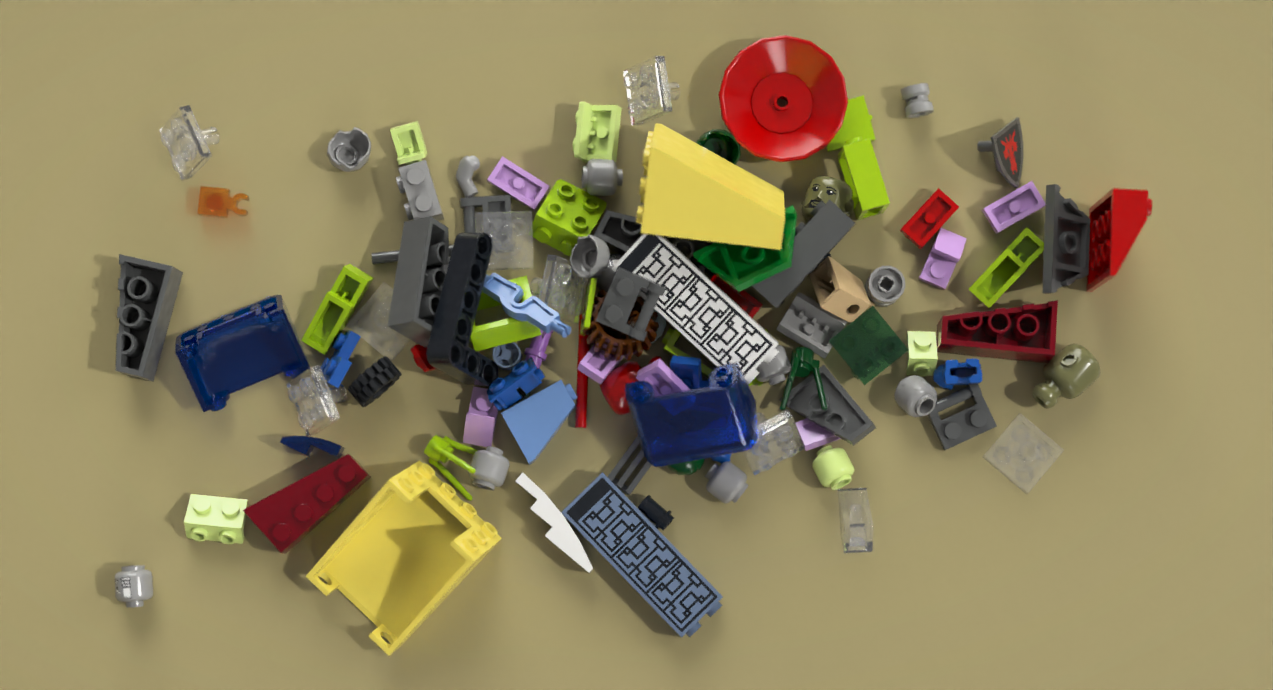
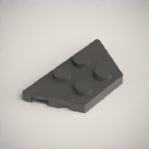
M1057 184L1046 185L1043 294L1055 293L1058 288L1068 286L1074 283L1076 279L1089 275L1090 218L1078 209L1077 204L1071 198L1065 199L1059 193L1061 188Z

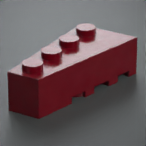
M1058 300L1036 305L1027 304L1022 305V307L997 308L992 311H976L942 316L937 324V352L1048 363L1055 356Z
M347 454L247 507L243 511L278 551L286 554L368 481L371 476L352 455Z

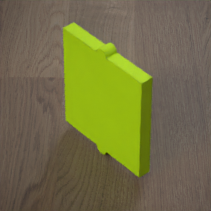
M864 95L848 99L843 125L828 144V152L841 149L842 146L846 145L845 141L855 137H862V140L868 138L871 141L876 140L871 124L873 117L868 113Z
M591 278L586 288L583 311L585 305L586 309L582 316L585 315L583 324L581 323L579 333L582 336H585L582 330L590 328L597 278Z

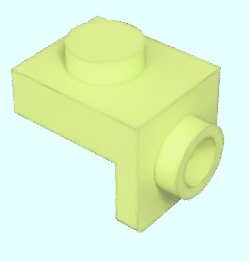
M418 121L390 129L398 155V165L413 164L422 161L426 157L428 152Z
M907 331L908 361L906 374L921 377L933 376L938 360L936 332Z

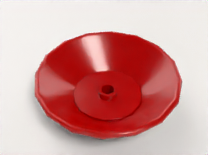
M788 35L761 38L739 51L724 71L719 91L722 120L730 134L735 137L737 143L756 157L776 162L806 159L827 147L841 129L848 105L845 78L832 56L811 41ZM784 99L787 105L780 107L777 104V100Z

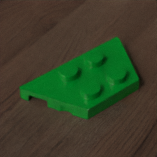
M793 205L785 209L781 250L715 242L694 252L693 255L697 262L738 292L791 267L797 212Z

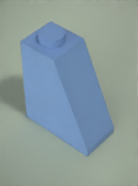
M559 380L501 413L529 465L537 460L576 406L573 400L577 399V396L570 383L564 385L562 380Z

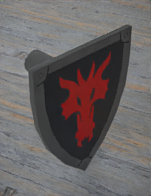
M1016 117L990 137L991 141H979L977 149L979 152H993L996 171L1001 172L1010 185L1018 188L1023 166V138L1019 117Z

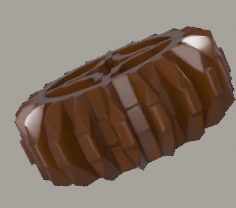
M601 289L597 297L594 296L590 328L582 330L583 335H589L586 340L587 344H596L594 347L595 353L601 349L605 351V359L610 354H613L616 362L620 360L621 355H624L627 361L631 360L633 354L637 357L641 356L643 350H649L651 342L656 339V331L659 328V324L656 322L657 312L653 311L645 330L647 332L645 340L630 339L628 334L596 321L607 295V292ZM641 296L637 297L627 321L628 324L635 326L644 305L645 299ZM585 315L582 316V319H581V323H582V324H583Z

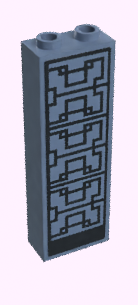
M603 472L561 512L681 638L685 634L691 637L702 626L698 621L705 614L711 617L722 606L719 601L723 596Z

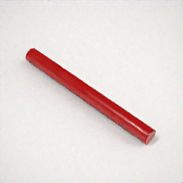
M582 314L579 315V333L581 327ZM589 335L578 336L577 367L589 352L590 344H587L586 341ZM577 369L575 428H586L588 376Z

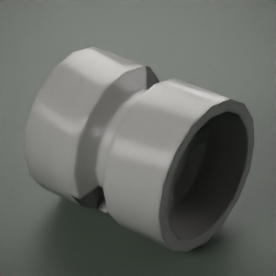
M892 266L876 268L868 277L864 286L869 300L878 307H888L894 304L905 289L903 274Z

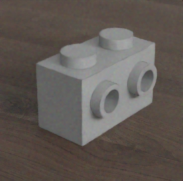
M426 160L398 168L401 176L396 177L400 193L406 192L409 203L404 204L408 220L428 216L437 221L443 220L444 216Z

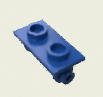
M532 357L527 361H520L513 367L511 373L491 383L486 391L489 401L493 402L499 411L503 408L507 410L522 398L516 389L521 387L528 394L543 383L542 379L545 378V375L540 368L536 367Z

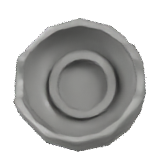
M354 127L351 131L347 132L340 130L329 141L327 156L334 167L345 172L357 171L369 160L371 141L368 135L359 128Z
M590 234L578 237V242L573 247L570 255L572 270L579 277L583 278L600 276L609 264V247L605 241Z

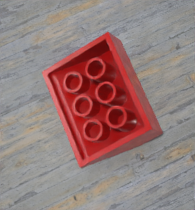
M1112 188L1089 208L1090 247L1086 292L1094 291L1117 275L1147 221V216H1150L1152 213V199H1148V190Z

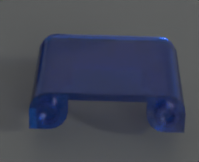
M281 295L267 297L191 328L176 338L175 353L203 412L221 410L227 405L231 393L280 373L295 379L303 376L307 372L306 370L310 369L309 361Z
M737 362L715 368L710 374L709 387L655 397L654 389L649 382L637 381L625 384V396L645 458L652 466L661 467L744 452L751 449L757 442L756 400Z

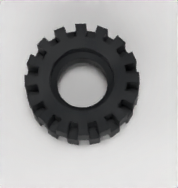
M384 356L377 362H374L371 367L364 370L365 372L360 374L351 383L348 391L362 407H366L374 402L376 398L378 399L389 387L393 386L402 373L387 356Z

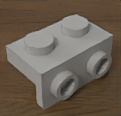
M799 292L776 330L825 359L847 321L822 309L820 304L813 298Z

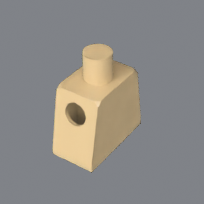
M830 256L809 274L822 309L848 322H853L860 315L868 317L874 311L875 304L869 300L863 282Z

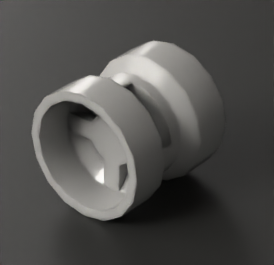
M927 83L910 85L901 89L902 98L907 104L905 108L907 118L922 117L934 112L933 104L928 99L930 91Z

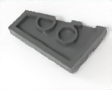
M823 365L819 368L827 410L824 411L821 408L813 373L790 391L786 407L854 446L876 429V427L831 372Z

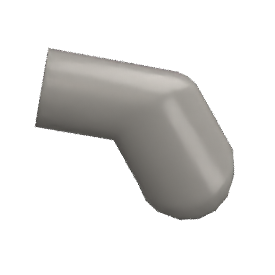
M473 155L465 156L460 160L456 173V180L466 198L473 197L479 193L472 180V175L480 167V161Z

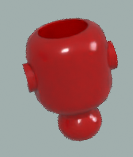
M655 356L649 360L647 365L658 360L659 358L662 361L663 359L661 358V356ZM628 361L613 369L602 384H599L607 403L618 415L628 414L654 398V395L636 378L638 370L643 368L636 361Z

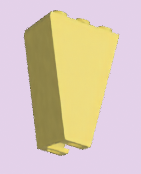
M655 123L654 131H648L642 167H644V176H647V178H641L639 195H641L640 203H644V207L638 206L636 223L642 224L641 233L781 250L785 222L784 191L670 128Z
M419 460L388 480L306 577L325 596L336 589L343 593L378 627L368 637L390 656L402 646L502 538L497 534V529L492 524L484 522L477 515V511L471 504L463 502L456 495V491L451 485L443 483L435 475V471L431 466ZM319 577L323 578L327 582V584L322 582L319 579ZM381 636L385 637L390 644L385 642Z

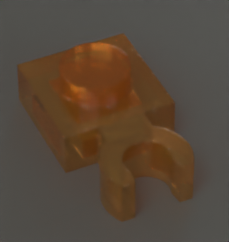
M200 186L197 214L199 216L228 218V210H231L239 216H247L248 211L238 209L237 205L241 200L249 201L250 197L244 193H238L230 197V189Z

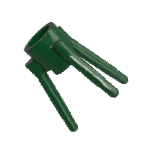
M797 347L793 349L791 353V369L783 392L780 409L785 410L795 375L806 377L813 371L821 408L824 411L827 410L819 372L820 361L814 360V352L809 348Z

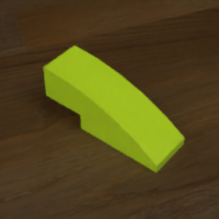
M1026 227L968 290L990 308L1044 251V242Z
M351 264L344 266L331 291L325 295L301 341L326 355L333 346L337 336L343 331L374 278Z

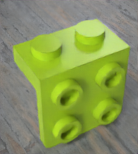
M557 180L536 213L529 236L570 256L573 247L578 242V237L591 235L603 215L607 203L564 180Z

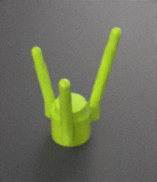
M436 434L424 450V454L430 457L428 462L434 465L468 501H471L473 497L441 462L445 464L448 460H451L474 474L476 470L453 455L454 449L451 447L472 455L478 450L453 441L447 436L441 438Z

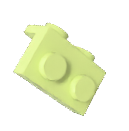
M579 102V109L575 115L577 124L576 137L572 144L574 157L586 163L590 159H607L616 162L622 107L618 105H591L587 102Z
M191 494L184 520L186 537L195 541L209 540L219 541L224 544H243V529L246 520V513L243 510L249 506L248 500Z

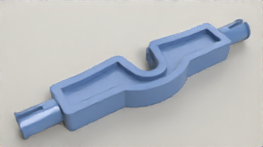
M492 273L490 276L486 274L482 289L483 293L501 303L507 315L516 320L528 321L546 333L553 330L563 338H566L567 335L569 336L571 327L562 323L559 313L548 307L538 297L531 296L524 302L518 303L524 295L523 289L519 285L504 279L496 273Z

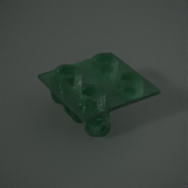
M874 306L829 340L831 345L851 368L852 375L857 380L860 379L864 385L909 350Z

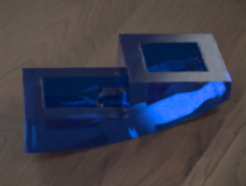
M309 436L282 437L280 443L307 456H310L314 446L338 458L341 457L345 449L334 442Z

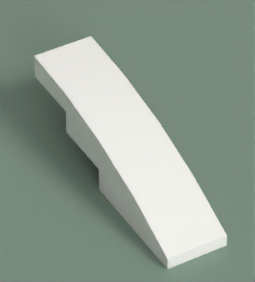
M522 472L515 482L537 499L530 509L552 527L545 536L590 573L593 567L580 540L563 514L548 496Z

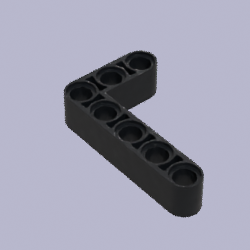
M462 232L456 236L426 353L427 360L431 366L467 385L490 386L493 381L498 379L499 373L497 364L494 361L468 347L492 253V239L487 233Z

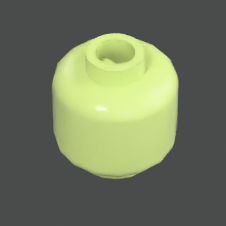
M829 445L821 448L816 453L817 457L813 461L812 468L824 487H831L832 490H837L852 481L851 476L855 469L843 448H833Z

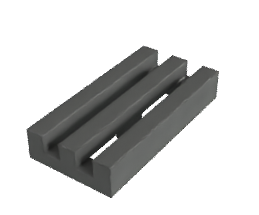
M640 432L608 475V478L612 483L630 495L660 455L663 448ZM643 441L645 446L620 480L615 478L639 443ZM650 447L654 449V453L629 487L626 486L624 483Z

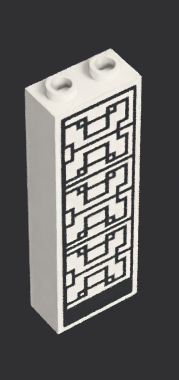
M643 234L613 266L612 270L615 273L618 267H621L665 286L664 295H660L654 309L738 386L743 382L749 385L759 374L756 368L762 361L768 364L778 354L779 351L775 347L779 342L664 236ZM641 287L639 295L646 300L649 290Z

